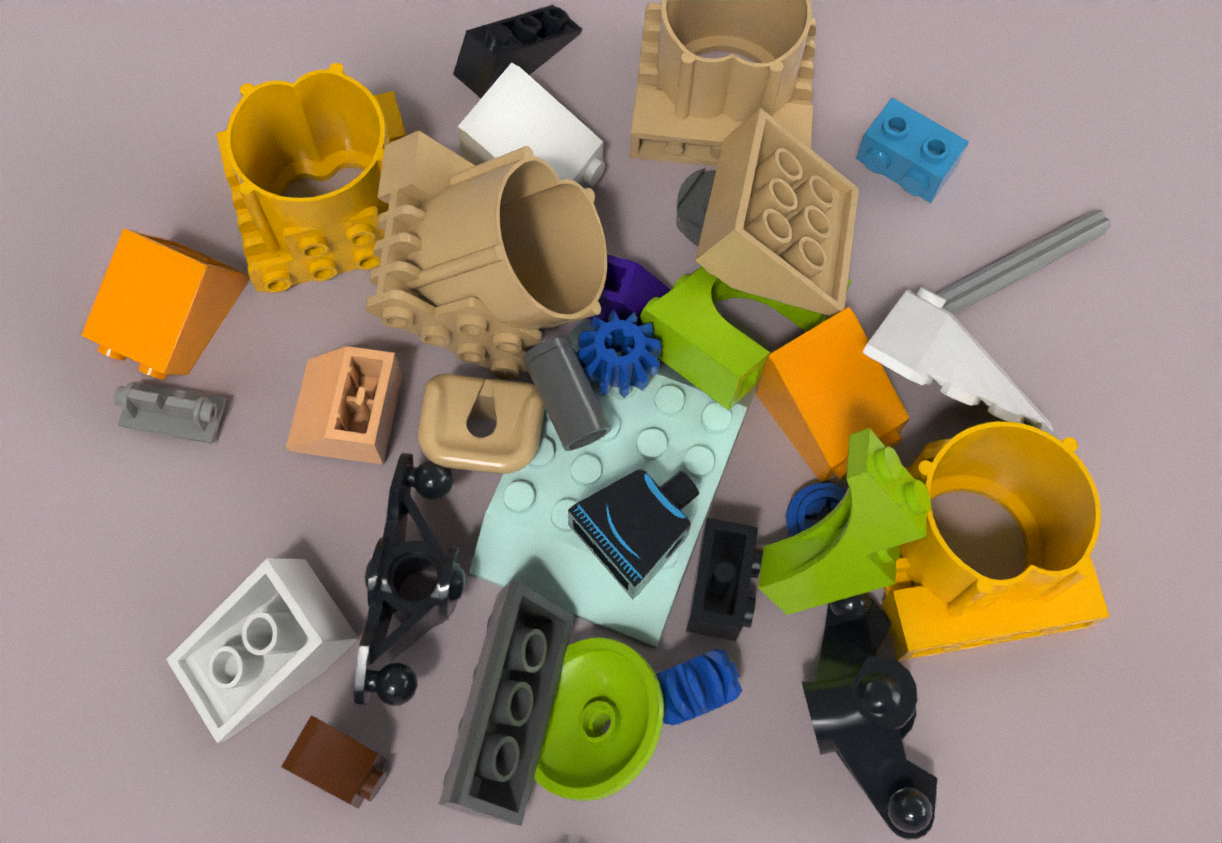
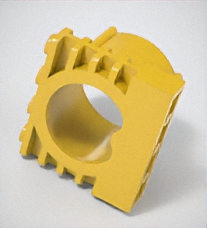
M340 63L331 64L329 69L308 72L299 77L293 84L280 80L267 81L256 86L250 83L243 84L240 87L242 98L230 116L227 129L216 132L225 176L232 191L231 197L237 214L238 229L242 236V247L247 259L249 278L258 292L278 293L287 290L292 285L312 280L326 281L340 273L356 269L370 270L378 267L381 263V258L374 255V246L376 241L384 239L385 231L378 227L379 215L388 211L389 204L377 198L385 145L406 136L394 91L373 96L364 85L346 75ZM352 167L363 170L360 175L347 185L324 195L306 198L283 196L288 187L299 179L309 178L317 181H326L344 168Z
M988 422L968 428L952 439H941L927 444L912 463V466L904 467L915 480L918 479L924 483L931 500L948 493L968 492L989 498L1003 507L1017 523L1022 533L1026 549V562L1024 571L1012 579L996 580L979 574L960 560L948 547L936 526L931 508L927 512V536L899 545L900 558L896 561L895 584L884 587L886 598L882 601V606L886 618L892 624L889 634L897 661L1091 628L1110 617L1092 559L1089 557L1096 545L1100 532V499L1092 476L1081 459L1074 453L1078 448V443L1074 438L1066 437L1060 441L1055 436L1041 429L1023 423Z

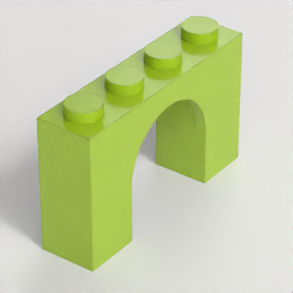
M701 266L691 275H682L674 284L672 290L663 297L652 298L642 310L640 321H642V325L651 323L654 329L653 339L660 340L662 349L658 359L729 411L758 385L770 352L728 323L715 308V303L732 298L755 300L770 306L806 332L831 318V316L733 289L716 276L709 274ZM848 279L847 291L851 284L850 279Z

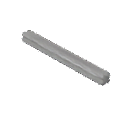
M1093 210L936 293L946 300L942 308L951 312L952 315L964 310L1101 237L1110 228V220L1105 217L1103 211Z

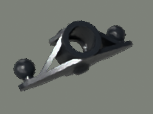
M401 453L389 491L383 538L381 537L377 541L373 556L369 560L365 571L369 610L359 644L354 683V702L359 705H367L372 692H375L383 703L391 706L405 704L415 695L418 683L414 670L406 664L390 662L433 627L448 620L465 589V572L460 567L461 548L450 546L445 556L411 497V487H414L422 497L430 500L441 499L450 492L454 483V474L451 468L442 467L430 460L425 461L418 467H414L413 455L410 453ZM408 513L424 541L405 542ZM418 571H430L437 574L435 588L428 596L419 600H409L399 594L402 583L409 575ZM393 614L402 624L387 637Z
M866 592L828 603L826 627L816 678L801 682L820 755L836 752L889 829L900 838L917 840L924 837L932 829L935 819L938 778L906 758L902 740L912 730L916 719L917 686L910 671L900 662L885 656H877V651L892 624L870 597L869 593Z

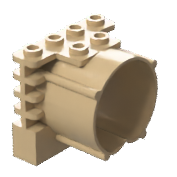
M662 0V3L647 4L645 7L631 128L630 158L717 166L723 140L759 108H762L811 149L813 105H811L813 96L812 79L814 75L813 60L817 26L816 20L812 18L811 1ZM715 51L733 52L722 58L712 59L698 56ZM734 53L743 55L756 63L743 60Z
M416 131L385 145L377 198L389 204L388 211L381 213L378 219V227L385 231L384 239L376 241L374 246V255L381 258L380 267L372 269L369 281L377 286L376 295L368 297L366 300L365 310L381 318V322L388 327L405 329L419 336L421 342L431 346H441L456 353V357L459 360L477 363L490 369L493 376L502 379H514L519 377L520 373L528 371L522 358L528 352V346L541 343V330L589 318L601 313V306L598 300L606 280L607 248L602 224L593 204L595 193L591 188L584 189L580 184L571 179L559 180L552 167L543 159L534 156L529 146H524L475 166L421 131Z

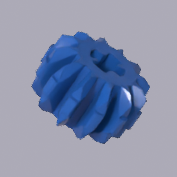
M613 309L609 314L607 323L594 316L590 322V331H581L578 337L580 349L576 354L583 369H585L584 371L590 384L600 381L599 391L603 396L610 391L611 387H618L620 395L625 398L629 394L630 384L643 391L648 386V376L658 374L660 362L657 358L661 355L662 349L660 340L653 339L654 329L651 323L637 326L638 317L635 312L630 314L626 320H619L618 314ZM616 352H621V356H617Z
M721 649L711 650L656 674L663 696V722L673 726L733 702L743 691L738 680L740 676L734 662H730L726 650Z

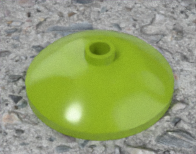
M607 638L584 639L567 646L534 775L535 781L547 791L573 801L599 800L613 795L626 787L647 765L661 734L664 703L660 683L654 670L637 651L626 644ZM611 719L609 729L603 734L605 723Z

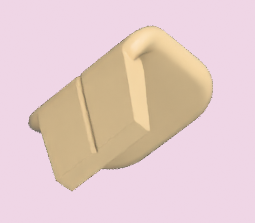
M453 374L436 375L427 382L418 426V443L424 455L430 461L442 467L497 474L514 473L526 467L537 454L545 407L535 385L532 383L498 379L488 380L487 378ZM469 417L497 420V425L491 435L479 438L473 436L468 431L467 421Z

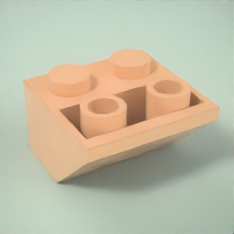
M345 346L308 359L286 444L287 451L383 465L403 378L395 353Z

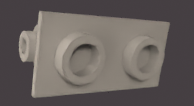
M135 381L127 384L126 387L119 386L114 395L115 404L122 406L123 409L118 422L119 427L213 444L227 402L226 398Z

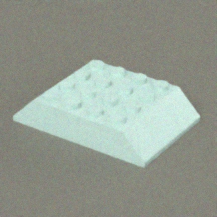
M584 320L567 336L575 352H578L580 349L578 337L581 331H590V323ZM616 352L617 356H621V352ZM658 359L660 362L658 374L648 376V386L641 391L630 384L629 394L625 398L620 395L618 387H611L610 391L603 396L599 391L600 381L591 383L612 429L607 435L585 447L565 451L546 409H544L537 454L523 469L502 475L485 513L469 571L470 575L502 588L510 581H519L575 615V617L653 648H657L757 386L754 387L728 411L660 359ZM638 469L645 470L659 487L678 471H682L693 481L699 491V496L681 510L691 523L688 537L641 593L632 600L569 527L568 509Z

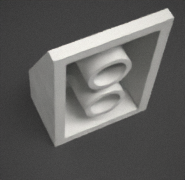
M267 558L166 661L215 741L223 743L325 672L359 638L305 559Z

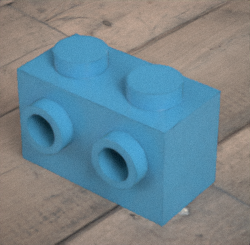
M892 97L865 132L856 159L864 163L872 172L882 174L901 185L909 194L919 196L931 203L958 166L969 141Z

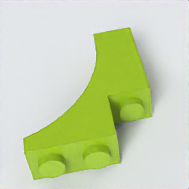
M870 428L849 435L846 478L849 488L834 510L805 531L763 546L758 588L787 615L894 585L896 580V561L900 558L899 545L927 536V512L931 510V499L926 486L921 480H915L901 464L895 450L890 446L886 447Z

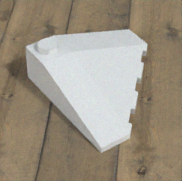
M922 286L917 293L910 289L905 291L862 352L920 385H924V383L931 385L933 380H935L942 386L940 392L967 405H978L982 400L989 406L987 412L1007 422L1023 423L1026 421L1033 425V427L1051 435L1054 432L1051 422L952 313L942 308L946 300Z

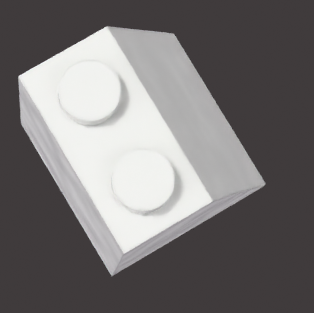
M512 62L457 127L462 158L475 166L524 146H529L534 156L543 159L552 167L559 180L571 179L580 184L584 189L588 185L594 186L601 178L605 169L603 141L524 70Z

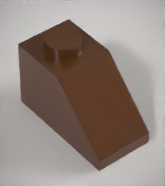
M312 715L281 766L358 809L364 799L371 802L375 798L387 774L386 771L382 770L386 759L380 754Z

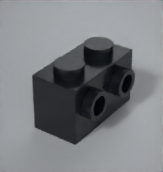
M707 518L701 538L686 632L736 641L743 627L751 628L756 597L748 596L750 577H759L763 557V548L755 547L758 527Z

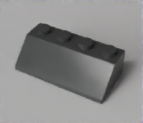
M510 581L497 594L492 614L488 619L487 633L478 664L473 673V683L464 715L459 723L458 737L449 769L444 777L439 805L469 815L522 826L575 615L519 581Z

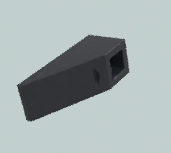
M549 5L466 30L453 75L479 98H482L511 62L519 66L528 75H531L579 36L582 28L572 21L563 9Z

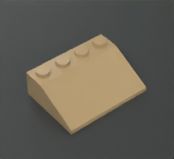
M759 108L723 140L695 261L709 274L716 276L733 289L832 317L845 309L859 188L767 112Z

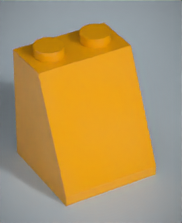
M123 228L81 336L99 344L97 351L105 356L125 361L128 357L140 363L138 370L148 376L166 380L168 375H188L247 285L249 274L173 240Z
M849 307L769 354L756 391L757 397L821 483H825L835 476L840 481L847 478L849 435L870 428L886 447L894 448L903 440L900 433L910 419L881 363L862 353L869 340L857 317Z

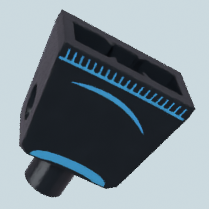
M638 469L568 509V525L633 600L688 537L691 523L681 510L699 496V491L693 481L682 471H678L659 487L645 470Z

